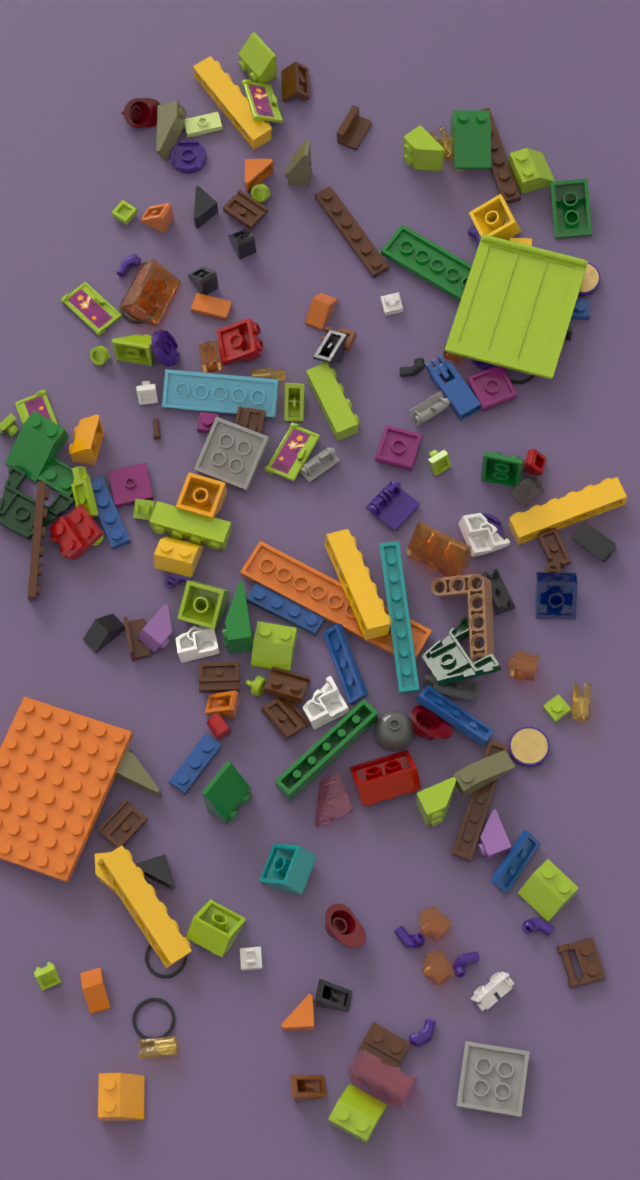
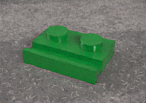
M53 457L52 462L47 465L38 477V481L46 482V486L57 493L62 492L71 498L73 497L71 484H73L74 476L72 467Z

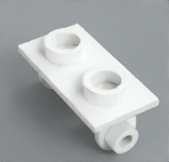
M503 971L501 973L497 972L490 978V982L487 985L477 988L474 991V996L470 999L477 1002L478 1008L483 1012L498 1001L494 996L495 993L502 998L513 989L514 982L511 978L506 979L510 976L508 973Z

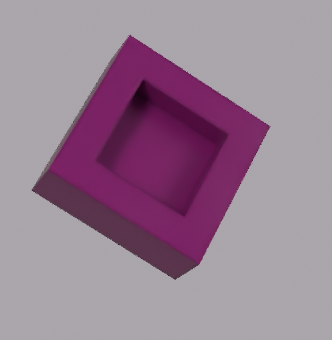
M200 412L197 432L209 433L215 418L219 417V414Z

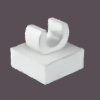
M399 292L381 296L385 316L403 312Z
M142 381V385L136 386L139 405L158 403L155 384H150V381Z
M261 947L240 948L241 971L263 969Z

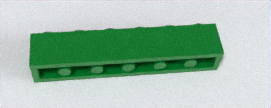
M363 699L275 780L276 788L291 802L377 722L378 712Z

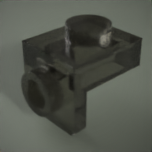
M526 476L510 493L526 507L539 493H543L545 490L542 487L543 483L537 477Z

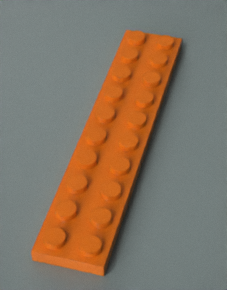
M259 541L240 571L241 576L286 597L322 616L334 625L342 624L344 630L365 640L339 581ZM384 605V611L388 614V607ZM410 619L416 661L431 636L432 630ZM390 627L388 635L365 640L394 656Z

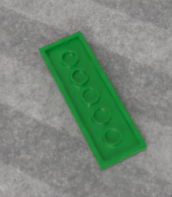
M402 224L381 250V255L461 301L472 265Z

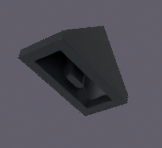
M196 186L194 222L195 228H199L218 213L217 202L200 186Z
M246 229L228 235L239 259L256 253L254 235Z
M204 266L187 275L200 294L208 295L219 288L216 272Z
M329 330L313 358L330 364L342 363L347 334Z
M114 614L97 618L83 640L97 654L125 630V625Z
M165 854L136 864V867L141 868L144 876L174 890L175 884Z
M319 979L315 1004L317 1007L348 1012L352 991Z

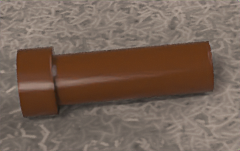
M154 418L153 439L159 440L161 439L159 419Z

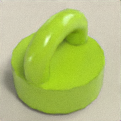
M257 184L251 189V197L259 203L265 202L271 196V192L264 184Z
M97 346L90 351V359L96 365L105 364L111 358L108 350L103 346Z
M257 676L254 681L246 680V684L251 686V694L259 697L263 693L267 680L262 676Z

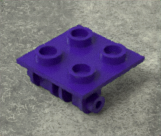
M397 480L394 482L390 481L365 507L393 531L420 505L419 502L400 488L401 484Z

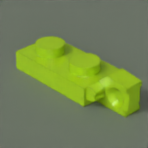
M77 466L72 468L74 480L71 487L76 507L79 504L84 505L91 517L94 518L98 516V510L90 477L85 467Z

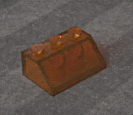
M153 259L143 262L119 308L135 320L158 327L181 281L157 260Z
M419 521L407 547V555L414 562H421L430 570L443 573L445 577L461 576L470 564L472 547Z

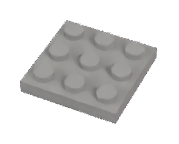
M216 417L194 470L248 491L270 438Z
M465 1041L456 1107L521 1118L530 1051Z

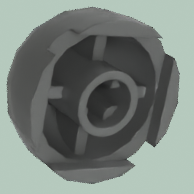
M398 710L383 713L375 724L374 735L376 742L381 748L389 752L405 750L414 739L411 718L406 713Z

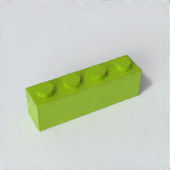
M323 363L306 370L307 381L336 440L339 441L358 433L359 418L357 414L353 415L351 402L348 398L345 399L343 395L345 393L344 388L335 379L337 375L334 368H330L328 363Z
M157 501L149 521L151 529L155 533H166L176 539L181 540L183 538L191 543L204 544L213 550H225L232 532L231 522L215 517L213 519L177 509L176 506Z

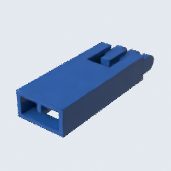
M439 356L438 361L440 364L436 359L431 361L434 368H432L430 363L425 364L427 371L430 373V379L439 392H442L444 398L449 399V406L460 421L481 410V403L451 361L446 362L443 356ZM443 375L445 380L450 379L451 381L444 383L440 376Z

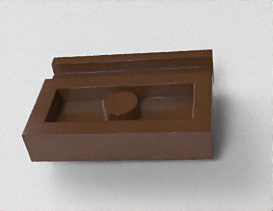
M238 190V193L224 205L223 212L252 231L263 219V216L268 213V208L241 190Z
M238 406L235 424L262 434L267 412L265 410Z
M239 661L199 663V693L234 690L240 692Z
M272 666L271 673L264 685L263 693L302 704L311 677Z
M277 697L261 709V712L286 741L302 731L303 728H307L310 724L295 704L287 699Z
M125 799L97 830L116 848L122 845L124 847L148 819Z
M373 1022L358 1050L396 1072L411 1043Z

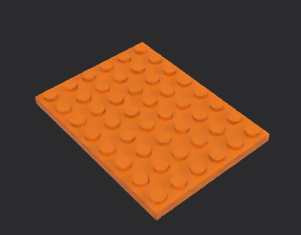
M24 696L0 747V859L69 883L117 774L116 771L132 740L134 735L132 731Z

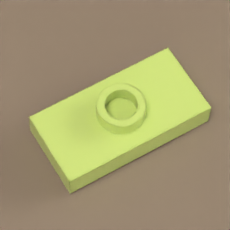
M218 112L185 119V130L188 138L223 130Z

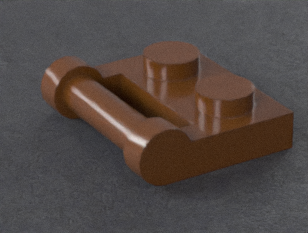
M593 937L556 947L558 954H561L569 979L567 982L569 989L606 979ZM570 951L575 953L582 978H577L569 955Z

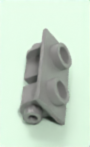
M440 391L410 409L409 412L416 426H419L449 408L450 401L448 398H444Z
M327 447L303 465L300 472L309 483L340 462L335 455V449Z

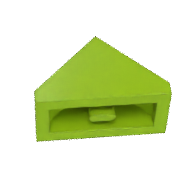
M285 383L284 421H304L305 386L300 383Z

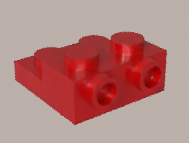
M247 318L216 330L223 365L226 366L240 360L248 362L262 356L261 351L264 350V345L258 338V334H261V329L258 323H255L252 319Z
M79 504L66 517L61 516L49 528L52 533L50 538L61 546L60 553L65 558L76 560L104 535L82 504Z

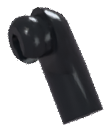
M416 358L415 364L412 367H400V377L418 375L425 369L424 359Z

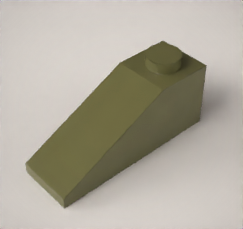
M178 101L158 105L156 152L164 161L168 160L171 150L185 126L186 110Z
M306 140L289 159V166H285V177L288 178V185L310 186L312 174L310 140Z
M128 748L116 771V777L160 798L162 794L159 787L133 754V751Z
M504 750L464 767L454 773L453 777L456 778L457 790L462 798H465L515 769L516 766Z

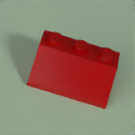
M408 750L349 767L362 806H371L379 801L391 800L399 795L411 794L416 790L422 789L417 767Z

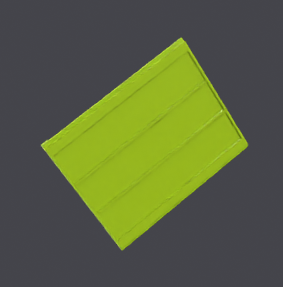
M482 234L445 351L542 378L553 379L588 261Z

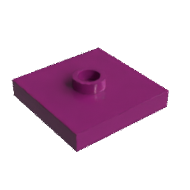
M494 366L467 377V382L473 394L481 403L482 411L518 397L504 367Z
M385 425L375 461L412 471L423 435Z
M146 463L108 470L115 507L135 504L136 498L154 500Z

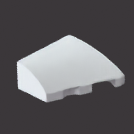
M481 513L464 515L458 523L472 557L497 551L510 544L509 539L506 538L504 540L497 533L498 529L488 523Z
M194 625L187 633H183L175 638L181 663L220 654L215 629Z
M331 676L326 678L327 683L322 689H317L313 698L302 707L314 730L350 712Z

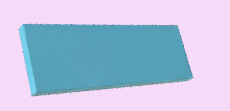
M165 369L162 407L237 414L238 406L242 408L265 410L267 412L266 417L276 418L279 379Z

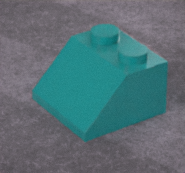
M273 844L259 882L287 893L302 895L317 856L301 846Z

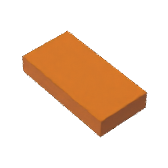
M196 293L191 306V312L227 320L232 307V301Z

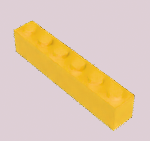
M210 56L193 66L196 80L253 150L272 140L271 125L262 120L261 122L253 120L248 98L242 95L238 85L233 84L230 75L224 73L218 61H214Z
M618 477L613 479L606 478L597 485H588L581 491L569 492L560 499L553 498L547 504L535 505L523 513L516 512L509 517L508 526L517 545L536 539L537 534L555 527L557 530L623 506L626 503L627 495Z
M349 529L326 534L324 546L365 640L388 635L391 618L384 611L383 600L377 595L376 584L372 583L370 579L369 568L365 567L363 563V555L356 547L355 537L351 536Z
M122 845L102 857L97 864L167 969L187 956L192 951L190 949L191 945L187 938L182 937L176 921L171 920L167 914V908L164 903L159 902L155 896V889L146 882L141 868L136 867L132 861L133 857L129 850H125Z

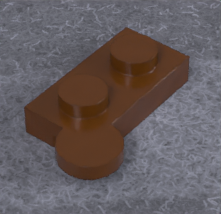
M555 527L537 534L539 543L549 562L545 567V573L550 578L558 577L561 567L571 564L569 554Z

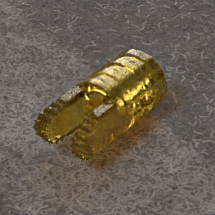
M441 126L439 131L443 137L438 140L435 133L431 132L430 135L444 148V159L451 160L453 159L451 138L445 128Z
M270 367L251 369L252 377L279 379V381H283L286 378V371L284 369H271Z
M585 683L583 696H580L579 684H573L571 718L575 721H588L590 719V683Z
M176 1035L138 1040V1046L144 1049L138 1053L139 1059L178 1055Z

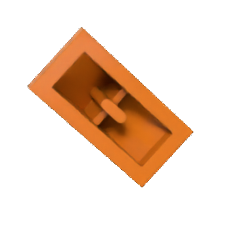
M245 159V189L247 193L251 192L252 187L260 184L274 172L272 159Z
M164 203L148 207L140 221L165 233L174 219L171 204Z
M319 293L313 297L305 324L323 331L338 299L324 293Z
M234 690L210 694L205 714L213 716L215 713H219L222 718L235 720L240 702L238 692Z
M101 967L80 973L82 990L90 1014L111 1009Z
M310 993L281 1024L283 1031L315 1030L313 996Z

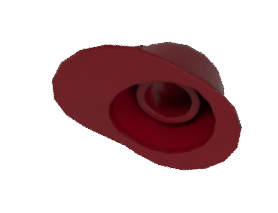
M135 98L126 104L122 115H124L126 122L131 127H154L157 125L158 105L161 104L152 98Z
M420 705L415 706L411 710L413 732L418 737L433 740L434 738L446 739L452 736V727L428 708Z
M337 903L332 904L327 909L325 922L327 934L349 948L361 947L366 941V932L350 908L344 904Z

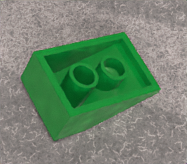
M453 110L450 120L454 169L490 170L491 122L489 110Z
M588 178L550 182V199L555 238L592 235Z
M33 411L22 426L5 464L22 470L27 474V478L37 483L38 477L47 465L52 462V458L56 457L69 439V436L64 428L38 412Z
M484 452L481 481L519 488L525 460L518 456H505L499 452Z
M240 581L227 614L225 620L226 629H222L225 648L230 649V654L248 652L253 649L243 581Z
M227 761L202 792L207 811L225 824L229 820L233 821L238 815V809L241 805H246L252 797L250 795V786L230 761Z

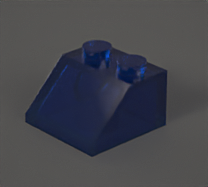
M536 572L535 618L576 619L578 583L576 573Z

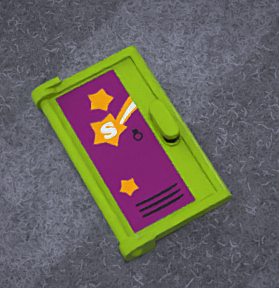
M247 79L243 80L242 86L245 89L250 104L253 120L255 122H261L262 120L282 123L283 119L272 86L254 83Z
M87 282L81 284L69 295H64L60 300L93 329L98 336L102 335L105 329L122 317V314Z
M45 389L38 391L35 395L15 402L22 425H24L33 411L38 412L58 425Z
M291 422L290 428L268 465L265 466L264 471L295 481L319 440L320 435Z

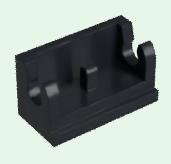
M586 521L582 523L571 537L572 540L576 541L604 563L617 549L616 543Z
M494 569V572L488 575L487 571L482 573V576L487 577L491 581L492 606L496 615L515 609L498 569Z

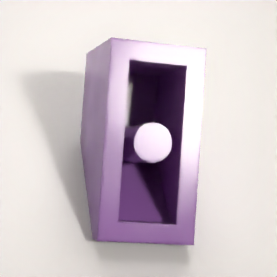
M167 604L161 607L137 635V638L154 653L159 647L163 649L170 641L167 637L172 633Z
M496 809L492 810L480 837V844H478L481 855H485L487 861L508 854L512 848Z

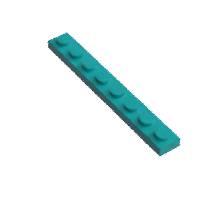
M399 541L379 543L388 614L391 618L390 629L399 694L419 692V682Z

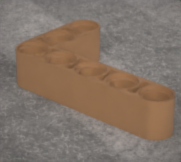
M479 574L435 579L430 587L434 595L446 599L468 596L471 661L474 663L491 653L495 657L491 581ZM482 580L481 587L477 588V583ZM463 582V588L459 591V585ZM443 584H445V589L443 592H441L440 588ZM483 600V605L478 608L479 601ZM483 619L484 624L479 628V622ZM484 639V646L480 648V641Z

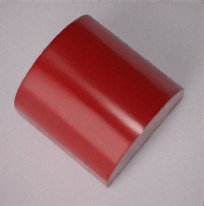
M536 449L528 450L523 470L530 475H543L546 457Z
M215 713L206 722L217 740L227 737L232 732L219 713Z

